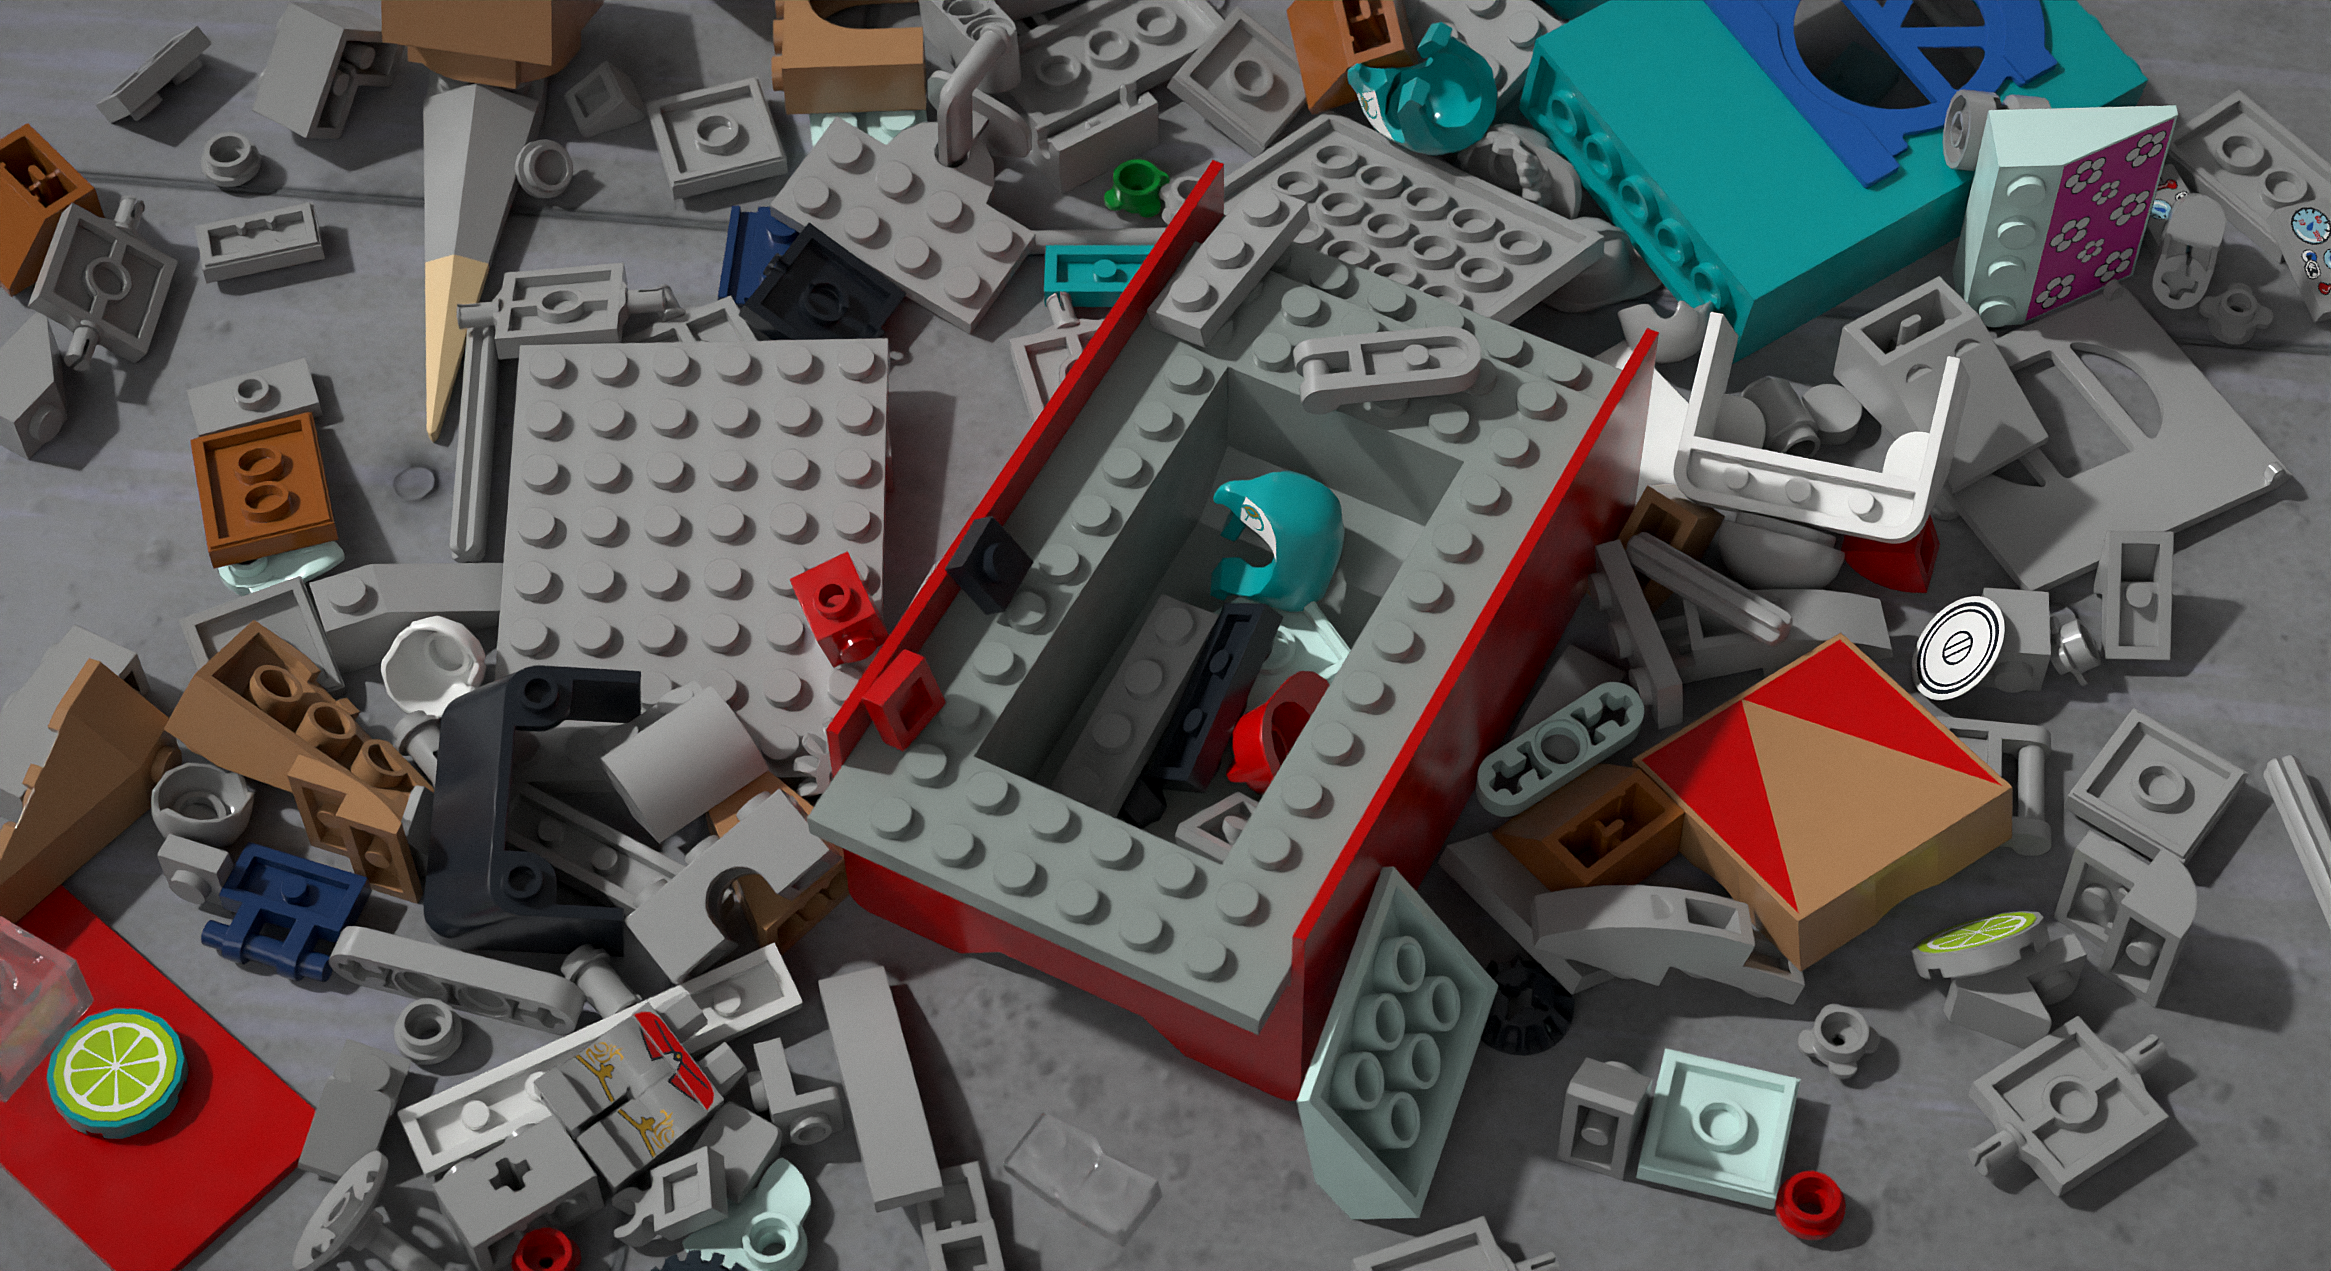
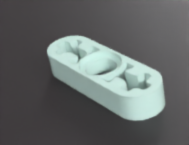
M1620 682L1601 684L1487 756L1479 767L1476 780V795L1480 804L1488 812L1497 816L1509 817L1520 814L1631 743L1639 733L1644 716V705L1639 694L1630 686ZM1607 704L1613 711L1621 707L1626 709L1623 721L1624 726L1620 727L1614 720L1607 721L1595 729L1593 742L1597 745L1593 746L1587 729L1600 720L1603 705ZM1551 735H1565L1576 743L1579 754L1569 763L1556 764L1544 756L1541 750L1542 742ZM1523 753H1528L1533 769L1522 775L1519 779L1517 794L1512 795L1506 788L1495 792L1492 789L1496 777L1495 773L1500 771L1506 778L1513 777L1524 770L1527 757ZM1537 774L1544 779L1539 780Z

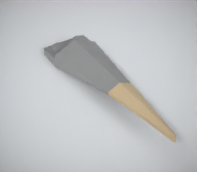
M430 70L427 97L423 99L426 407L427 433L433 443L440 436L466 346L467 328L460 330L458 327L457 304L479 303L495 251L519 186L515 172L516 158L525 145L537 140L544 122L549 76L539 80L523 82L516 89L460 81Z

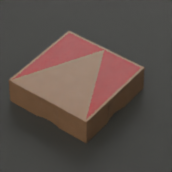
M1842 633L1837 634L1632 759L1633 768L1642 770L1685 811L1679 852L1693 866L1703 870L1718 881L1735 901L1748 904L1751 923L1800 972L1876 925L1890 909L1904 899L1929 887L1939 885L2012 838L2013 787Z

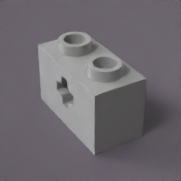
M555 1114L537 1124L530 1123L519 1127L507 1137L503 1144L477 1159H467L459 1162L445 1174L443 1179L432 1185L444 1220L478 1271H498L511 1263L518 1243L527 1233L538 1228H554L563 1232L604 1208L596 1174Z

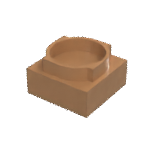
M381 0L382 42L407 46L408 62L423 63L430 70L445 77L465 82L516 89L523 82L539 80L559 72L572 60L581 49V30L604 4V0Z

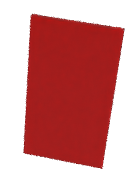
M60 885L0 936V1167L110 1270L181 1271L298 1167V1162L316 1110L67 889ZM114 1008L141 1009L163 1018L180 1038L189 1067L187 1082H183V1087L178 1093L180 1100L172 1112L147 1131L122 1139L104 1138L102 1133H91L85 1130L87 1133L85 1134L73 1129L57 1111L51 1098L46 1076L52 1052L66 1032L89 1016Z

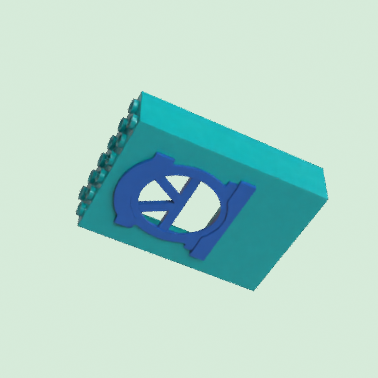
M1609 0L1536 39L1519 110L1537 132L1545 135L1553 143L1557 154L1572 164L1580 177L1581 185L1614 225L1627 232L1633 248L1678 302H1686L1693 309L1712 301L1717 313L1725 316L1738 335L1732 361L1733 365L1960 237L1975 171L1951 169L1946 164L1944 157V124L1951 99L1957 91L1964 89L1994 92L1999 96L2001 103L2006 96L2012 94L2043 97L2049 101L2051 109L2130 107L2137 105L2148 82V78L2142 73L2138 63L2119 48L2104 31L2100 21L2092 14H2089L2077 0H1971L1981 11L1985 22L1984 26L1901 27L1914 0H1887L1883 8L1876 0H1841L1931 102V104L1907 109L1875 108L1850 101L1836 94L1823 85L1806 67L1798 52L1794 37V19L1801 0ZM1981 48L1984 50L1985 55L1975 75L1962 88L1956 90L1919 49Z

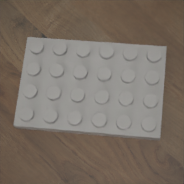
M1327 110L1224 178L1225 215L1232 210L1254 183L1306 201L1310 221L1293 240L1294 242L1506 325H1509L1604 256V235L1427 154L1414 152L1388 140L1377 131L1331 110ZM1180 207L1170 213L1171 221L1180 209Z

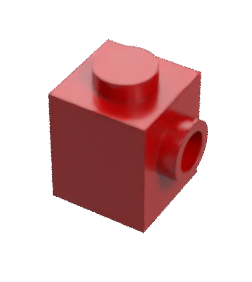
M848 551L789 579L816 641L833 668L845 662H858L869 657L890 636L865 580Z

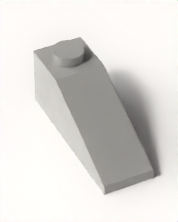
M503 563L369 564L309 583L340 675L382 662L398 634L410 626L413 621L438 615L463 624L471 633L499 625Z

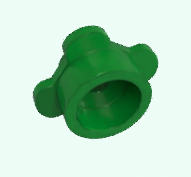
M1128 160L1114 170L1113 188L1104 194V203L1113 211L1124 209L1127 212L1139 214L1144 218L1153 217L1161 210V203L1159 202L1161 187L1165 184H1170V179L1166 173L1159 171L1154 164L1146 160Z

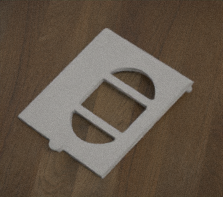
M2113 279L2106 284L2103 294L1994 339V342L2011 372L2045 358L2052 360L2130 452L2076 476L2065 478L2043 452L2036 448L2018 459L2041 487L2013 483L1991 473L1953 495H1950L1942 487L1930 514L1940 520H1952L1960 515L2021 590L2045 592L2097 569L2107 530L2169 531L2175 534L2280 487L2291 478L2292 474L2125 285H2121L2116 279ZM2073 350L2092 352L2114 359L2132 369L2148 384L2157 398L2161 411V428L2156 438H2149L2145 435Z

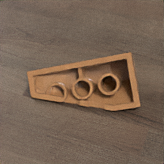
M256 620L248 624L194 674L164 727V730L183 742L189 750L205 757L216 766L291 793L293 792L287 774L298 754L320 761L345 773L368 788L392 810L400 822L411 791L414 790L415 786H425L434 793V788L390 742L372 739L358 725L355 720L360 711L347 697L336 701L316 681L321 670L305 654Z
M88 658L57 705L47 727L52 732L58 734L43 767L31 763L22 782L27 787L23 800L22 814L17 823L8 821L3 824L0 830V936L151 808L153 788L158 784L165 772L182 765V752L178 747L176 737L164 730L169 718L101 661Z

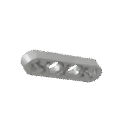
M351 926L343 929L329 958V964L332 969L352 983L416 1000L423 998L437 999L456 1010L553 1034H570L575 1030L587 998L584 991L575 983L554 974L365 927Z

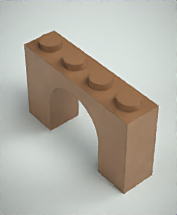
M775 0L777 19L784 20L773 21L775 55L782 56H772L773 91H784L786 115L926 110L927 72L923 27L851 29L825 21L830 15L852 6L919 2V0Z

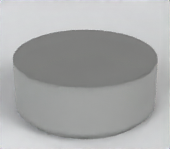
M1822 384L1811 388L1804 394L1801 401L1818 425L1817 436L1822 445H1840L1848 442L1856 435L1861 420L1862 405L1845 387L1835 384Z

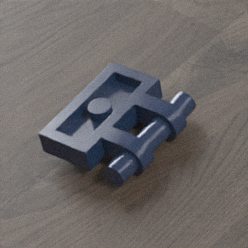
M248 842L219 893L223 908L236 912V915L230 925L209 920L202 931L201 943L204 946L222 951L224 959L239 964H247L250 960L275 967L279 976L291 980L301 981L304 977L326 982L333 972L329 964L330 956L313 950L319 938L337 943L342 930L355 925L372 893L369 880L361 875ZM265 922L291 929L285 942L260 935L259 933Z

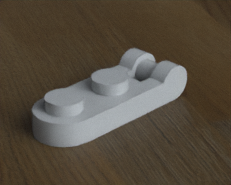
M1437 326L1305 340L1299 343L1293 351L1296 371L1300 376L1304 377V381L1299 388L1302 407L1307 413L1322 415L1336 410L1343 404L1445 395L1465 391L1476 382L1480 375L1481 346L1477 338L1469 331L1456 326ZM1348 367L1349 372L1330 374L1335 368Z

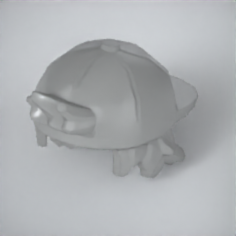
M1508 123L1489 126L1481 140L1463 149L1457 155L1458 159L1461 160L1462 171L1569 220L1577 218L1582 198L1580 177L1572 164L1557 154L1555 146L1545 135L1522 125Z

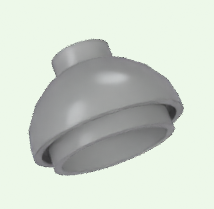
M1737 512L1735 522L1722 521L1719 530L1718 545L1723 562L1731 576L1748 590H1822L1838 575L1846 553L1834 549L1837 538L1832 535L1751 513Z

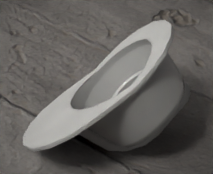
M1583 217L1571 221L1604 235V256L1541 302L1559 312L1582 313L1596 310L1606 305L1642 297L1656 291L1662 282L1633 248L1625 230L1612 226L1610 223L1598 218Z

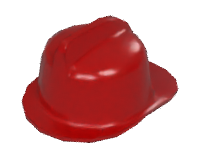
M1298 671L1287 678L1267 702L1247 712L1237 721L1233 730L1235 758L1226 771L1229 781L1246 782L1248 787L1255 793L1265 794L1330 686L1325 678L1314 671Z

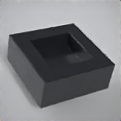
M993 516L973 521L944 570L985 615L1005 612L1034 561Z

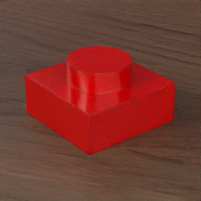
M906 649L897 656L861 697L883 743L901 751L907 749L946 704L925 657Z

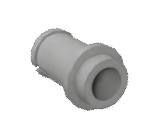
M417 710L406 715L395 726L393 735L397 739L395 746L401 755L412 757L432 781L435 788L441 721L435 715H427L424 711Z
M585 944L574 950L565 959L561 966V972L567 980L575 983L584 991L587 996L586 1000L603 1019L644 1001L639 995L634 993L609 965L611 957L603 948L595 949L593 945Z

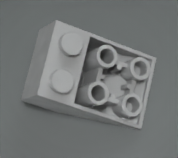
M1938 276L1843 326L1833 376L1897 440L1899 437L1911 432L1930 433L1947 357L1960 358L1971 381L1950 471L1943 485V488L1950 495H1953L2046 444L2049 436L1979 314Z

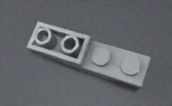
M1809 589L1750 590L1787 611L1793 618V624L1787 639L1783 643H1778L1775 647H1769L1687 599L1682 600L1685 615L1655 621L1682 684L1763 668L1764 678H1767L1839 633L1845 635L1872 661L1893 657L1880 599L1853 593Z
M1604 885L1535 895L1529 905L1534 948L1544 950L1558 959H1573L1608 970L1619 978H1634L1659 986L1669 967H1674L1694 978H1709L1741 988L1746 993L1755 997H1769L1792 1005L1805 986L1803 972H1800L1760 931L1752 929L1748 904L1713 894L1678 888L1644 885Z

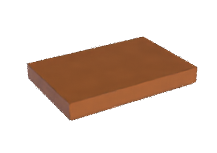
M312 412L190 440L208 553L213 569L339 540Z

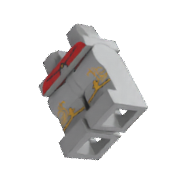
M687 992L663 1002L655 1009L647 1002L632 1013V1016L611 1028L598 1040L559 1067L556 1065L533 1081L536 1095L552 1115L555 1114L572 1141L575 1138L577 1139V1148L614 1196L628 1187L705 1122L713 1118L716 1112L724 1105L723 1098L746 1075V1067L725 1042L697 1063L682 1046L683 1042L708 1024L704 1013ZM627 1099L629 1100V1102H627L625 1105H623L621 1108H619L617 1111H615L613 1114H611L609 1117H607L600 1123L599 1120H601L603 1117H605L607 1114H609L611 1111H613L615 1108L621 1105L624 1101H626Z

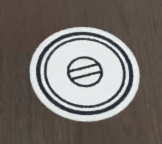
M1971 596L1951 603L1930 621L1916 644L1912 658L1913 681L1917 689L1924 696L1933 700H1949L1966 693L1986 676L1997 660L2003 645L2005 623L2000 608L1988 598Z

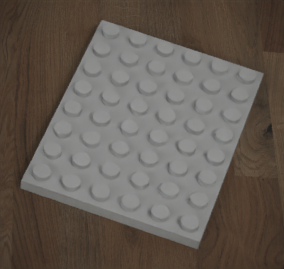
M888 338L520 345L494 681L523 668L535 665L641 671L642 713L655 706L667 692L683 687L692 680H695L703 689L711 685L725 700L747 730L767 764L768 771L789 788L798 789V785L810 776H804L795 772L793 769L794 760L801 756H813L803 747V737L806 733H810L827 741L822 727L823 720L828 717H835L883 646V644L878 646L874 653L861 661L845 662L833 668L816 641L789 579L848 551L864 578L883 620L887 492L886 428L889 408L890 367ZM564 720L559 726L547 731H515L511 783L515 778H518L544 793L617 792L595 770L585 751L603 740L604 736L611 729L625 723Z

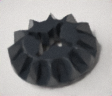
M1518 953L1510 961L1499 964L1491 959L1485 971L1496 982L1498 988L1480 1039L1497 1051L1519 1056L1538 1054L1559 1043L1567 1034L1573 1021L1575 999L1572 998L1571 993L1541 963L1524 961ZM1528 988L1532 989L1531 1006L1535 1010L1530 1007H1524L1520 1010L1519 1014L1515 1013L1511 1021H1509L1510 999L1507 996L1517 998L1522 991L1526 992Z

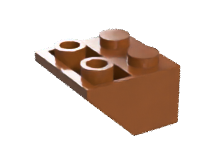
M1295 0L1286 10L1307 104L1312 115L1359 100L1357 93L1349 84L1347 78L1348 70L1357 63H1361L1366 67L1380 69L1410 67L1419 64L1403 0Z
M29 123L0 139V286L11 298L37 282L60 216L67 207L74 203L100 218H105L95 188Z
M1598 763L1525 811L1515 815L1493 831L1492 836L1551 892L1604 885H1637L1678 855L1685 811L1639 768Z

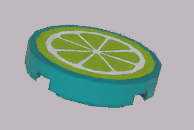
M114 1008L87 1017L65 1033L51 1054L46 1078L51 1098L57 1111L73 1129L87 1134L85 1130L91 1133H102L104 1138L122 1139L149 1130L172 1112L180 1100L178 1093L183 1087V1082H187L189 1067L179 1036L163 1018L141 1009Z

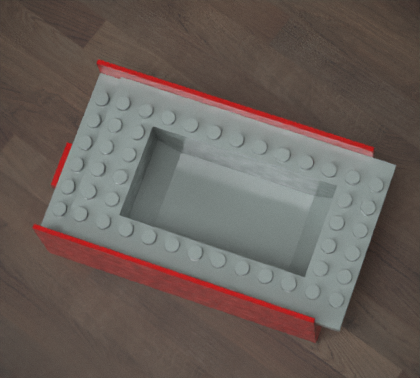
M1212 160L826 728L833 780L807 817L810 834L843 848L849 893L854 901L866 911L960 954L1003 953L1142 1016L1184 1056L1274 1097L1286 1101H1295L1301 1092L1382 867L1394 866L1417 892L1476 787L1478 770L1481 763L1487 756L1498 749L1588 591V575L1596 573L1595 546L1617 540L1635 508L1659 332L1647 328L1623 370L1294 241L1205 347L1151 327L1147 309L1226 217L1224 214V164ZM1437 326H1456L1469 331L1477 338L1481 346L1480 375L1476 382L1465 391L1445 395L1343 404L1336 410L1322 415L1307 413L1302 407L1299 388L1304 381V377L1300 376L1296 371L1293 351L1299 343L1305 340ZM1348 367L1335 368L1330 374L1349 372ZM1293 471L1307 475L1329 488L1340 501L1345 536L1340 562L1332 576L1325 596L1316 604L1351 651L1265 794L1255 793L1248 787L1246 782L1229 781L1226 771L1235 758L1233 732L1222 754L1220 769L1210 781L1206 792L1196 793L1163 789L1162 793L1165 797L1167 808L1160 821L1153 822L1144 829H1138L1127 824L1119 814H1117L1116 818H1113L1049 790L1161 594L1213 613L1222 608L1224 603H1230L1239 598L1238 596L1231 595L1227 596L1223 601L1210 595L1211 573L1222 558L1241 557L1252 567L1260 568L1272 563L1274 558L1273 550L1249 526L1245 527L1239 538L1234 542L1220 536L1231 509L1223 504H1216L1214 502L1213 496L1217 489L1224 483L1233 480H1252L1269 473ZM993 516L1034 562L1005 612L985 615L944 569L973 521ZM906 649L925 657L946 704L907 749L901 751L883 743L861 697L897 656ZM1170 723L1145 765L1149 770ZM1240 792L1259 802L1222 865L1176 845L1175 834L1180 823L1232 794Z

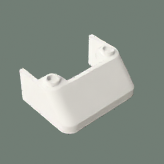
M1711 312L1674 463V479L1680 491L1690 501L1698 505L1732 512L1751 513L1796 525L1885 543H1903L1919 534L1950 471L1971 381L1961 359L1947 357L1930 433L1911 432L1895 440L1887 452L1883 471L1879 473L1763 450L1766 422L1760 409L1746 398L1725 394L1738 335L1723 314Z

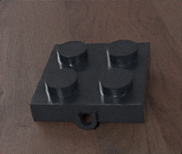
M809 222L783 256L779 253L774 255L762 273L766 276L765 279L744 304L738 316L771 340L881 339L885 333L882 327L907 293Z

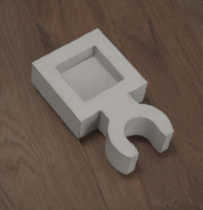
M705 1146L652 1169V1188L641 1191L630 1187L621 1190L612 1198L613 1206L629 1215L635 1214L628 1224L614 1230L615 1238L631 1247L646 1245L657 1233L670 1241H674L728 1218L724 1156L709 1146Z

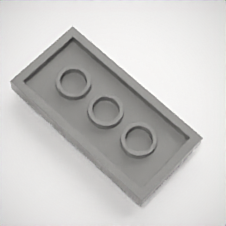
M1091 0L1017 37L1022 73L1021 82L1015 88L997 94L1012 110L1025 120L1031 131L1034 127L1045 123L1048 129L1047 138L1119 103L1120 86L1131 79H1134L1136 82L1137 96L1172 78L1224 19L1206 0Z

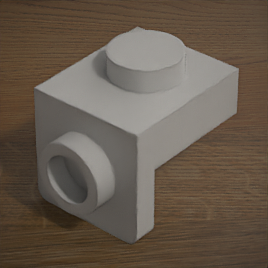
M781 1038L753 1044L758 1070L746 1073L754 1110L755 1113L769 1111L772 1124L782 1131L781 1146L792 1143L798 1145L815 1144L826 1139L831 1133L844 1129L841 1102L836 1087H828L796 1096Z

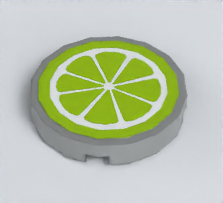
M2006 912L1975 918L1934 932L1916 942L1911 948V954L1916 971L1921 977L1931 980L1935 976L1933 969L1940 968L1942 978L1954 980L1982 975L2016 964V961L2023 959L2020 948L2031 944L2033 952L2039 953L2045 948L2050 937L2044 916L2039 912Z

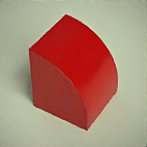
M1929 514L1922 530L1909 541L1891 544L1845 534L1841 551L1846 553L1845 561L1851 568L1875 584L1902 592L1927 593L1940 543L1931 514Z

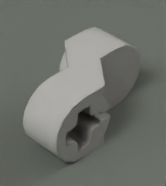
M2193 193L2177 200L2169 211L2161 233L2157 255L2150 271L2149 284L2155 297L2169 308L2185 309L2199 302L2205 294L2214 272L2217 253L2225 233L2227 220L2220 204L2205 194ZM2187 245H2189V247H2190L2188 257H2187V255L2185 254V253H2186V249H2187Z

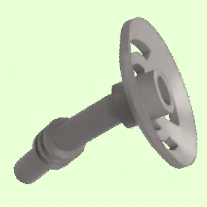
M372 1151L359 1159L332 1187L306 1225L295 1248L292 1261L293 1267L298 1271H314L331 1261L351 1245L358 1251L365 1247L397 1271H458L451 1267L443 1269L382 1224L384 1216L377 1212L375 1208L385 1184L388 1159L379 1151Z

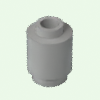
M1761 378L1752 382L1744 389L1741 397L1752 401L1765 418L1766 434L1762 447L1763 450L1811 459L1817 453L1821 444L1817 436L1818 425L1786 379Z

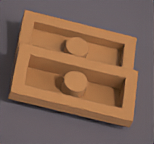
M298 754L287 777L311 846L349 857L354 874L367 877L372 890L418 904L423 895V890L400 820L377 795L360 782L327 764Z

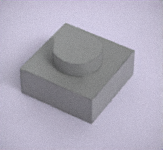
M168 834L157 853V857L170 889L180 898L194 904H203L205 901L222 906L219 893L234 868L229 853Z

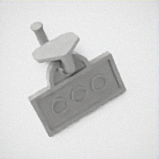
M996 24L985 25L980 32V38L953 74L945 71H935L928 80V99L938 111V122H923L904 129L885 145L836 116L770 205L771 216L799 233L810 222L906 292V297L970 335L1036 244V233L990 207L994 197V162L991 156L1025 158L1032 149V132L1025 120L1008 106L976 88L997 59L1011 51L1012 39L1008 32Z

